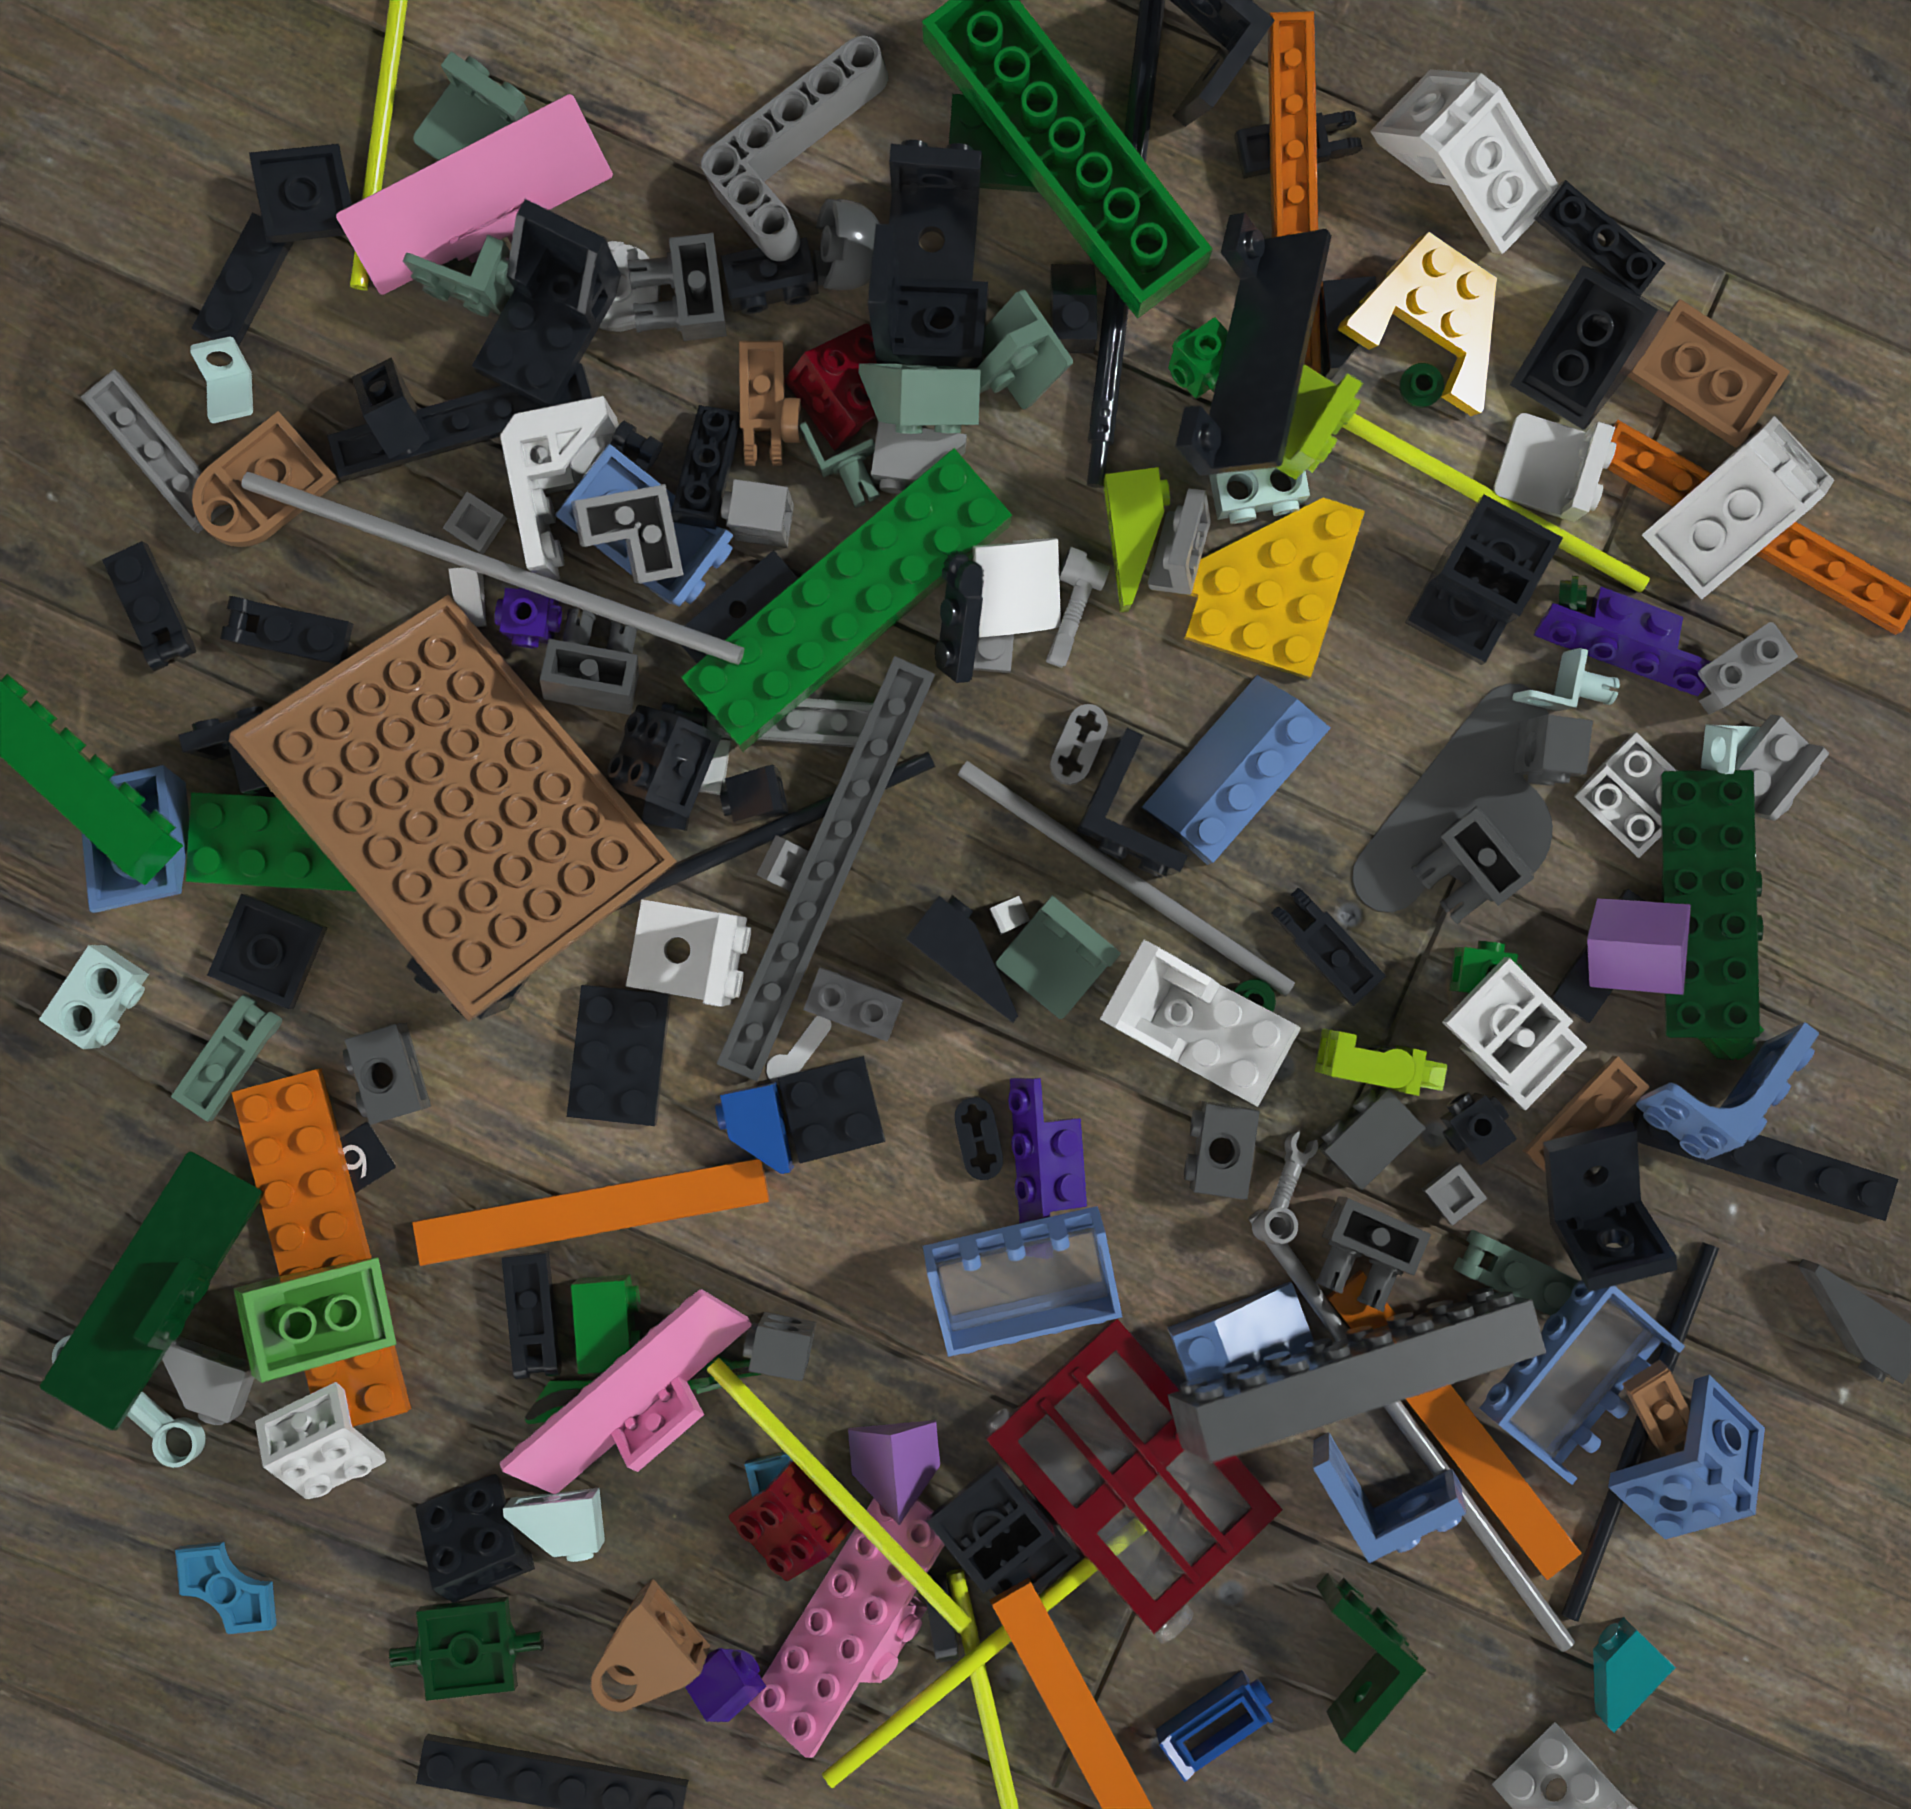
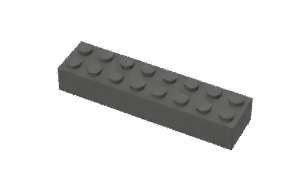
M1492 1287L1479 1288L1466 1294L1467 1300L1453 1303V1300H1443L1431 1303L1426 1306L1428 1312L1413 1316V1313L1393 1315L1386 1319L1388 1325L1373 1329L1370 1325L1360 1326L1346 1331L1347 1338L1332 1342L1330 1338L1309 1342L1305 1345L1306 1351L1291 1355L1288 1351L1264 1357L1265 1364L1250 1369L1248 1365H1237L1222 1371L1223 1377L1209 1382H1207L1206 1378L1186 1381L1180 1384L1181 1391L1168 1394L1181 1447L1211 1463L1545 1354L1546 1350L1533 1301L1516 1297L1512 1291L1497 1293L1493 1291Z

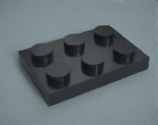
M581 985L567 1117L646 1126L657 1125L671 994Z

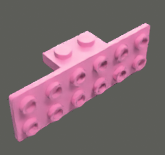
M567 94L339 211L336 218L379 294L384 295L414 280L411 278L412 272L402 262L405 253H411L439 265H443L456 257L458 261L468 257L470 262L474 263L478 260L487 235L499 240L507 237L510 243H512L516 214L524 199L550 210L612 178L613 173L574 96Z
M698 1290L695 1294L685 1299L681 1306L659 1325L653 1327L627 1353L618 1357L614 1364L597 1379L586 1385L559 1412L550 1416L547 1422L529 1438L518 1444L500 1462L503 1472L552 1494H557L614 1444L617 1445L626 1466L639 1472L704 1415L687 1381L751 1327L752 1324L749 1318L706 1291Z
M873 1498L866 1511L928 1573L944 1547V1543L927 1523V1517L934 1511L917 1499L901 1524L898 1525ZM857 1527L852 1532L763 1676L762 1680L767 1687L749 1703L763 1719L806 1758L815 1756L860 1682L882 1683L883 1680L887 1679L894 1672L898 1664L897 1657L906 1642L914 1638L922 1625L921 1618L927 1610V1606L914 1596L917 1589Z

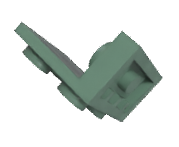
M1052 895L997 959L996 966L1057 1018L1063 1019L1105 968L1110 967L1121 955V952Z

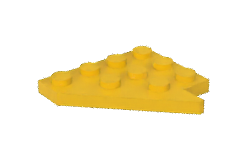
M1323 497L1301 508L1299 511L1293 512L1202 558L1191 596L1197 597L1184 639L1289 674L1310 679L1365 511Z

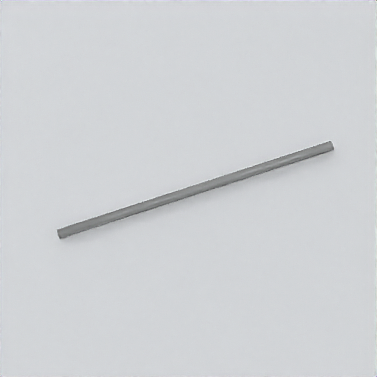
M246 472L243 476V489L738 665L742 660L744 647L251 472Z
M1263 1209L1258 1210L1248 1218L1251 1224H1253L1256 1217L1262 1215ZM1270 1222V1230L1273 1231V1226ZM1264 1241L1334 1339L1338 1341L1347 1338L1346 1331L1350 1329L1287 1243L1270 1244ZM1402 1401L1384 1406L1434 1477L1450 1470L1447 1463ZM1462 1486L1466 1514L1463 1517L1561 1652L1567 1651L1575 1644V1640Z

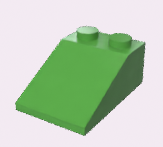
M378 1257L278 1276L233 1288L251 1375L261 1383L397 1345Z

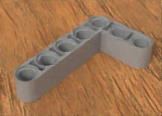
M857 36L847 41L712 145L702 157L701 168L717 199L761 251L771 260L784 261L793 257L800 247V236L787 208L767 186L765 181L886 87L889 80L888 71L877 41L871 37Z

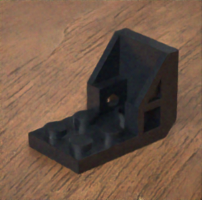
M524 199L516 214L507 269V278L514 291L472 364L475 372L545 407L556 406L617 294L621 274L605 237Z

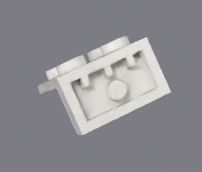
M337 1382L255 1421L263 1467L305 1499L324 1496L332 1488L353 1478L363 1477L370 1473L373 1468L386 1462L384 1452L352 1427L345 1389Z

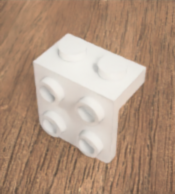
M1527 413L1520 414L1514 420L1493 491L1499 497L1510 500L1518 505L1571 522L1577 521L1587 514L1589 510L1594 511L1600 501L1603 485L1598 484L1602 469L1609 467L1615 454L1616 443L1611 442L1615 427L1597 422L1588 431L1584 432Z

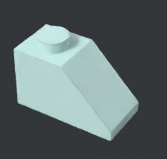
M599 1488L566 1491L557 1494L548 1493L512 1497L503 1508L504 1518L552 1557L566 1556L567 1561L570 1562L587 1560L594 1556L593 1553L600 1550L605 1541Z

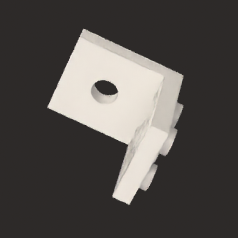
M641 899L626 986L704 1000V1004L721 1007L731 1005L735 997L739 998L743 982V971H738L741 954H747L750 943L751 927H745L747 918ZM677 937L685 939L690 945L688 959L679 964L672 962L666 953L668 943Z
M1553 1723L1492 1784L1512 1809H1638L1616 1789L1557 1723ZM1555 1778H1562L1567 1784L1565 1796L1556 1802L1549 1801L1546 1796L1548 1783Z

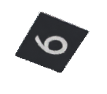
M369 1122L363 1123L340 1138L354 1193L359 1192L396 1168L395 1163Z

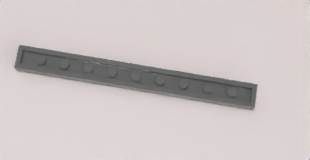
M894 656L717 1061L718 1065L758 1081L935 676L934 673Z

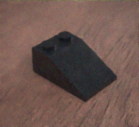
M1582 265L1510 385L1585 430L1646 353L1670 312L1600 271Z
M953 895L948 901L939 896L906 939L1014 1023L1018 1017L1017 1011L976 924L968 919L973 911Z

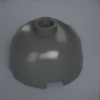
M826 199L823 203L816 223V228L824 229L821 238V251L813 250V265L817 285L824 286V288L839 291L856 289L870 281L876 224L880 223L872 211L861 203L847 199Z

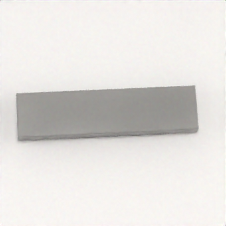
M113 369L83 394L81 399L194 532L199 533L204 528L195 516L192 494L195 483L203 471L124 377ZM221 505L216 507L211 514V522L230 506Z
M805 699L757 741L855 747L874 703ZM708 712L706 728L722 735L721 739H731Z

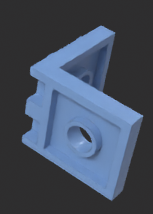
M1710 1375L1694 1379L1684 1451L1610 1473L1608 1488L1664 1539L1753 1516L1756 1513L1765 1427Z
M1328 1432L1314 1440L1313 1469L1368 1563L1394 1550H1397L1399 1553L1408 1551L1421 1541L1422 1536L1436 1529L1438 1532L1447 1531L1455 1527L1461 1521V1516L1466 1514L1462 1486L1453 1469L1373 1508L1331 1434Z

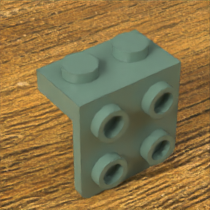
M451 51L441 64L450 84L416 130L413 138L420 149L439 161L530 114L524 103L526 97L510 83L504 81L500 86L488 77L490 72L474 58L468 56L466 60H463Z
M489 235L486 237L471 277L411 253H405L402 261L412 272L411 278L424 285L422 290L425 293L442 301H448L449 296L464 301L463 307L480 316L488 317L490 312L500 315L514 291L507 278L510 249L504 241Z

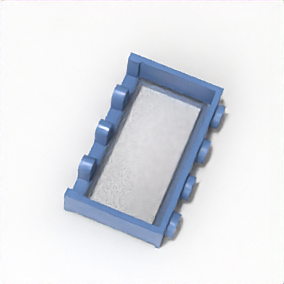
M1098 1206L923 1246L927 1275L948 1357L969 1354L977 1350L1003 1344H1013L1042 1335L1057 1334L1064 1330L1086 1325L1101 1324L1108 1320L1122 1317L1106 1233Z
M1582 1280L1574 1286L1571 1296L1559 1311L1550 1316L1543 1326L1541 1335L1546 1353L1515 1363L1501 1382L1490 1389L1486 1400L1479 1407L1486 1415L1571 1485L1577 1480V1477L1561 1464L1578 1444L1589 1453L1598 1450L1601 1440L1590 1429L1605 1410L1616 1418H1622L1628 1413L1629 1405L1618 1396L1624 1388L1622 1383L1651 1366L1646 1360L1661 1342L1678 1353L1685 1347L1616 1286L1589 1292Z

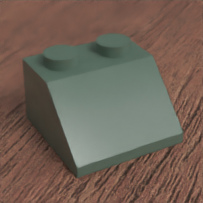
M859 363V375L878 421L896 425V433L921 434L923 425H935L934 432L961 433V425H979L981 370L957 366Z

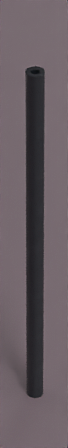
M929 751L896 765L885 790L935 768ZM834 794L671 867L617 910L771 842L776 835L782 837L824 818Z
M1705 1242L1701 1243L1668 1331L1682 1344L1685 1342L1720 1249ZM1664 1343L1657 1361L1661 1360L1672 1374L1680 1353ZM1638 1414L1636 1415L1616 1471L1638 1465L1649 1436ZM1610 1489L1605 1497L1562 1611V1615L1577 1622L1580 1620L1624 1503Z

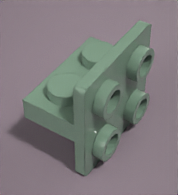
M1026 290L1016 292L986 326L984 341L986 359L977 367V369L981 370L980 393L989 389L997 393L1007 387L1020 407L1027 409L1073 364V359Z

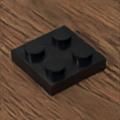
M339 144L249 152L267 244L346 235L336 218L339 211L352 205Z
M241 894L207 976L284 1008L294 1009L328 927L248 894Z
M864 1055L778 1078L800 1164L886 1142Z

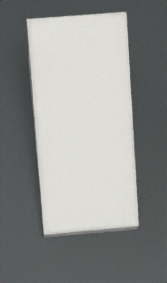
M465 567L450 568L449 575L454 602L476 627H487L483 574Z
M720 739L699 792L720 795L721 790H724L731 741Z
M1019 896L989 909L1000 934L1030 921Z

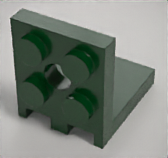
M1327 1573L1316 1587L1328 1608L1377 1651L1326 1711L1340 1741L1356 1754L1424 1674L1426 1668L1417 1661L1419 1658L1408 1647L1410 1644L1406 1641L1407 1637L1397 1628L1398 1624L1384 1610L1377 1606L1374 1611H1371L1373 1608L1363 1599L1364 1594L1345 1577L1338 1582Z

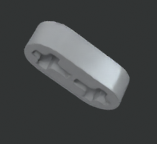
M1092 704L1080 705L1074 709L1066 723L1050 762L1051 774L1061 784L1074 785L1081 782L1091 768L1108 726L1107 716L1098 706ZM1090 713L1096 716L1094 723L1100 728L1098 733L1090 731L1085 742L1082 743L1076 740L1081 726L1075 723L1077 717L1084 719ZM1074 746L1081 749L1077 758V764L1082 766V770L1080 773L1073 771L1067 777L1061 774L1063 766L1057 762L1059 757L1067 759Z

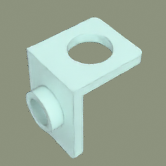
M225 337L191 345L190 352L207 381V416L210 422L217 423L251 415L253 413L252 372L234 338ZM221 351L229 354L233 360L228 365L215 366L209 363L206 357L212 352Z
M1706 724L1701 768L1717 770V772L1724 774H1733L1736 757L1760 727Z

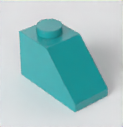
M1624 1617L1618 1623H1612L1606 1627L1599 1636V1643L1593 1648L1595 1713L1614 1733L1676 1668Z

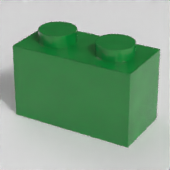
M631 1274L578 1278L571 1284L578 1374L605 1372L614 1364L618 1357L627 1353L643 1339L642 1330H635L634 1313L640 1312V1291L638 1285L632 1286Z

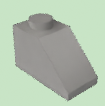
M879 422L871 471L873 484H880L879 489L881 491L900 494L953 448L961 456L965 454L967 434L934 432L933 429L922 428L921 434L896 433V425Z
M179 1336L170 1345L162 1360L185 1409L199 1413L198 1418L201 1421L213 1425H223L224 1422L229 1423L242 1415L254 1381L249 1361Z

